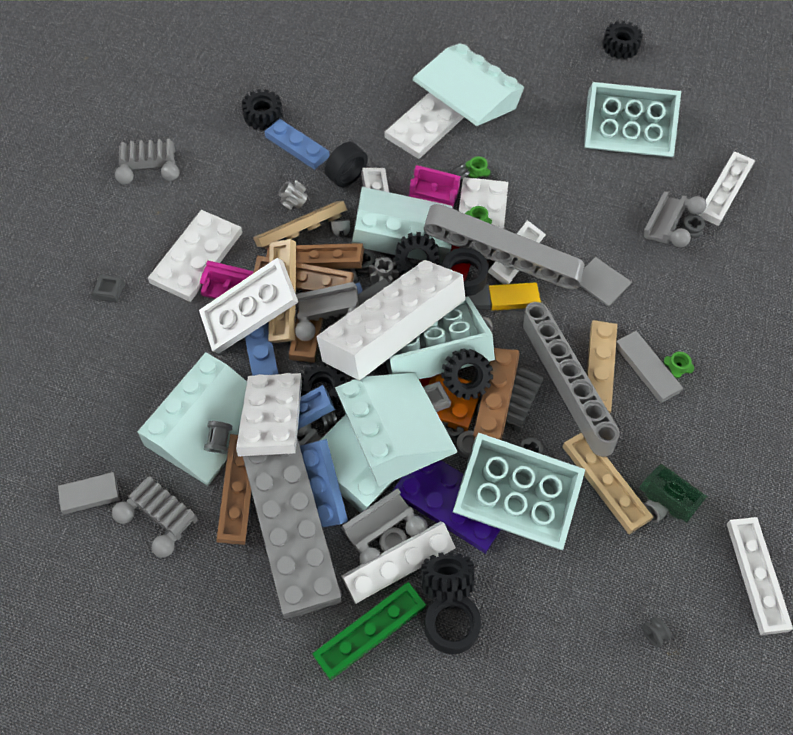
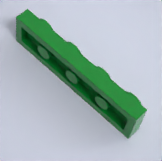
M407 582L313 652L312 656L331 681L426 608V604L410 583Z

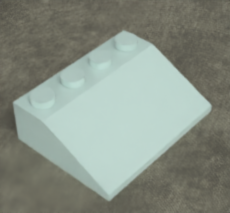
M457 44L446 48L413 77L414 82L476 126L515 110L524 86L519 84L515 78L507 76L499 67L491 65L485 61L483 56L475 54L464 44Z
M592 82L588 91L584 148L673 158L681 91Z
M362 187L352 244L363 243L364 249L395 255L398 242L401 243L403 236L408 238L409 233L416 236V232H421V236L424 237V225L431 205L441 204L452 209L453 207L442 203ZM429 235V239L433 238L435 244H438L439 264H442L445 256L450 253L452 244ZM413 249L409 252L408 258L424 261L427 258V254L421 249Z
M468 296L465 297V301L396 352L385 363L390 375L415 373L418 379L431 378L444 373L442 366L448 362L445 359L448 356L452 357V352L454 351L461 352L460 349H472L482 354L488 361L495 360L493 335ZM466 364V365L462 366L461 368H465V367H469V366H473V365H471V364Z
M205 352L138 430L144 446L209 486L227 463L228 452L220 454L204 450L210 429L207 426L208 422L219 421L233 426L232 430L229 431L226 447L229 448L230 434H239L247 381L227 364Z
M415 373L365 376L360 381L354 379L335 387L343 409L379 487L457 453L455 445Z
M345 414L320 440L327 439L341 495L355 509L362 513L394 481L380 487L378 486Z
M478 433L465 467L453 513L562 551L585 469Z

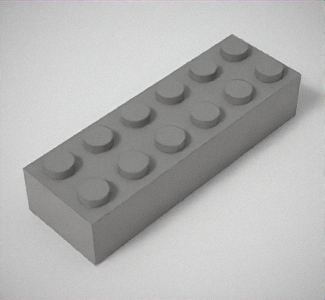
M298 439L296 453L243 456L284 619L341 603L340 590Z

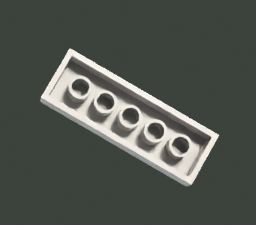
M427 260L420 262L410 271L317 335L322 361L360 381L465 301L463 274Z

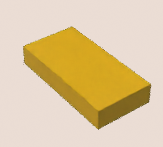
M537 282L489 285L491 311L523 309L529 303L541 302Z

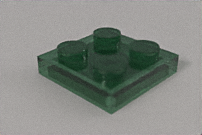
M660 464L639 487L647 498L654 502H659L668 509L673 517L688 523L707 498L704 493L663 464Z

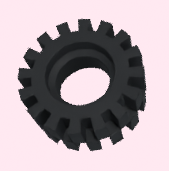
M616 21L615 24L611 23L606 28L603 49H605L606 53L610 52L611 57L616 55V59H620V57H623V60L627 59V57L633 58L639 52L643 39L642 30L638 29L637 25L632 26L631 22L625 24V21H622L621 24L619 21Z
M257 89V93L251 91V96L247 94L245 99L242 100L245 123L247 122L249 127L253 125L255 130L260 127V130H264V127L268 129L277 120H282L283 118L281 99L273 91L269 93L268 89H265L264 92H261V89ZM261 108H267V109H268V110H266V111H256V110L261 109Z
M416 232V236L409 233L408 238L403 236L401 243L398 242L395 249V264L397 265V270L399 272L402 271V275L418 265L408 259V254L413 249L425 251L427 254L426 260L439 265L438 244H435L433 238L429 239L428 234L425 233L423 237L421 232Z
M464 348L460 349L461 352H452L453 356H448L445 359L448 361L447 364L442 366L444 373H441L445 386L457 397H463L466 400H470V397L473 399L479 398L477 395L479 393L484 395L486 393L485 387L490 388L491 386L489 379L493 380V374L490 373L493 369L489 365L488 359L472 349L466 350ZM466 364L474 365L476 368L475 379L467 384L461 383L458 379L459 369Z
M320 362L321 367H317L316 363L311 364L312 370L306 367L304 369L305 374L301 373V397L313 391L312 388L315 383L321 381L329 382L332 385V390L328 393L336 410L337 403L340 406L342 404L335 387L346 383L344 374H341V371L336 368L334 370V367L330 365L325 367L324 362Z
M443 552L438 553V557L431 555L430 560L426 558L424 564L421 565L424 594H428L431 599L437 597V601L440 602L443 601V598L447 599V602H453V598L460 601L462 600V595L467 598L470 596V592L473 593L475 587L474 563L470 562V558L467 556L463 558L462 554L458 553L456 556H453V552H448V555H444Z

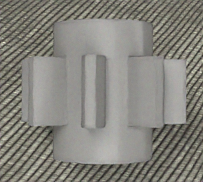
M297 180L293 184L287 181L278 193L281 197L280 202L289 210L293 206L297 209L301 208L308 197L304 193L306 188Z
M388 257L376 258L375 266L369 265L371 283H377L384 278L391 283L393 279L399 278L397 265Z

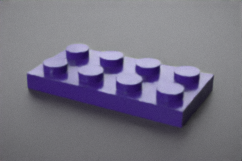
M439 460L400 479L392 492L398 488L406 504L436 523L443 522L447 530L481 552L487 553L501 529L453 513L463 473Z

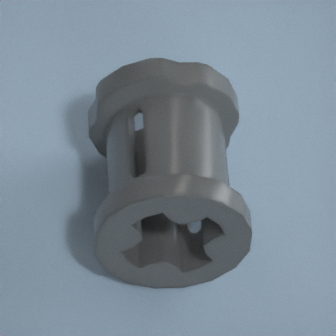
M209 421L207 425L210 428L207 444L204 445V450L226 454L228 452L226 447L228 434L233 426L224 422Z

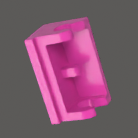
M416 165L414 179L410 181L409 197L454 207L459 193L461 176Z
M207 260L206 267L200 278V284H204L201 289V295L216 299L251 276L253 271Z

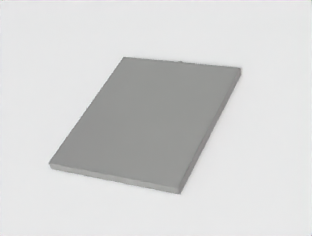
M595 257L584 268L580 287L609 307L632 282Z

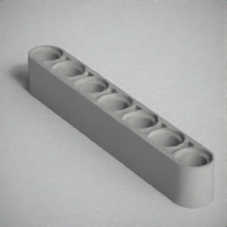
M441 204L430 206L424 225V232L460 248H472L488 259L560 287L572 290L580 287L585 265L579 258Z
M541 302L529 303L526 306L523 321L524 331L591 450L598 456L606 457L611 455L620 434L617 425L548 308Z

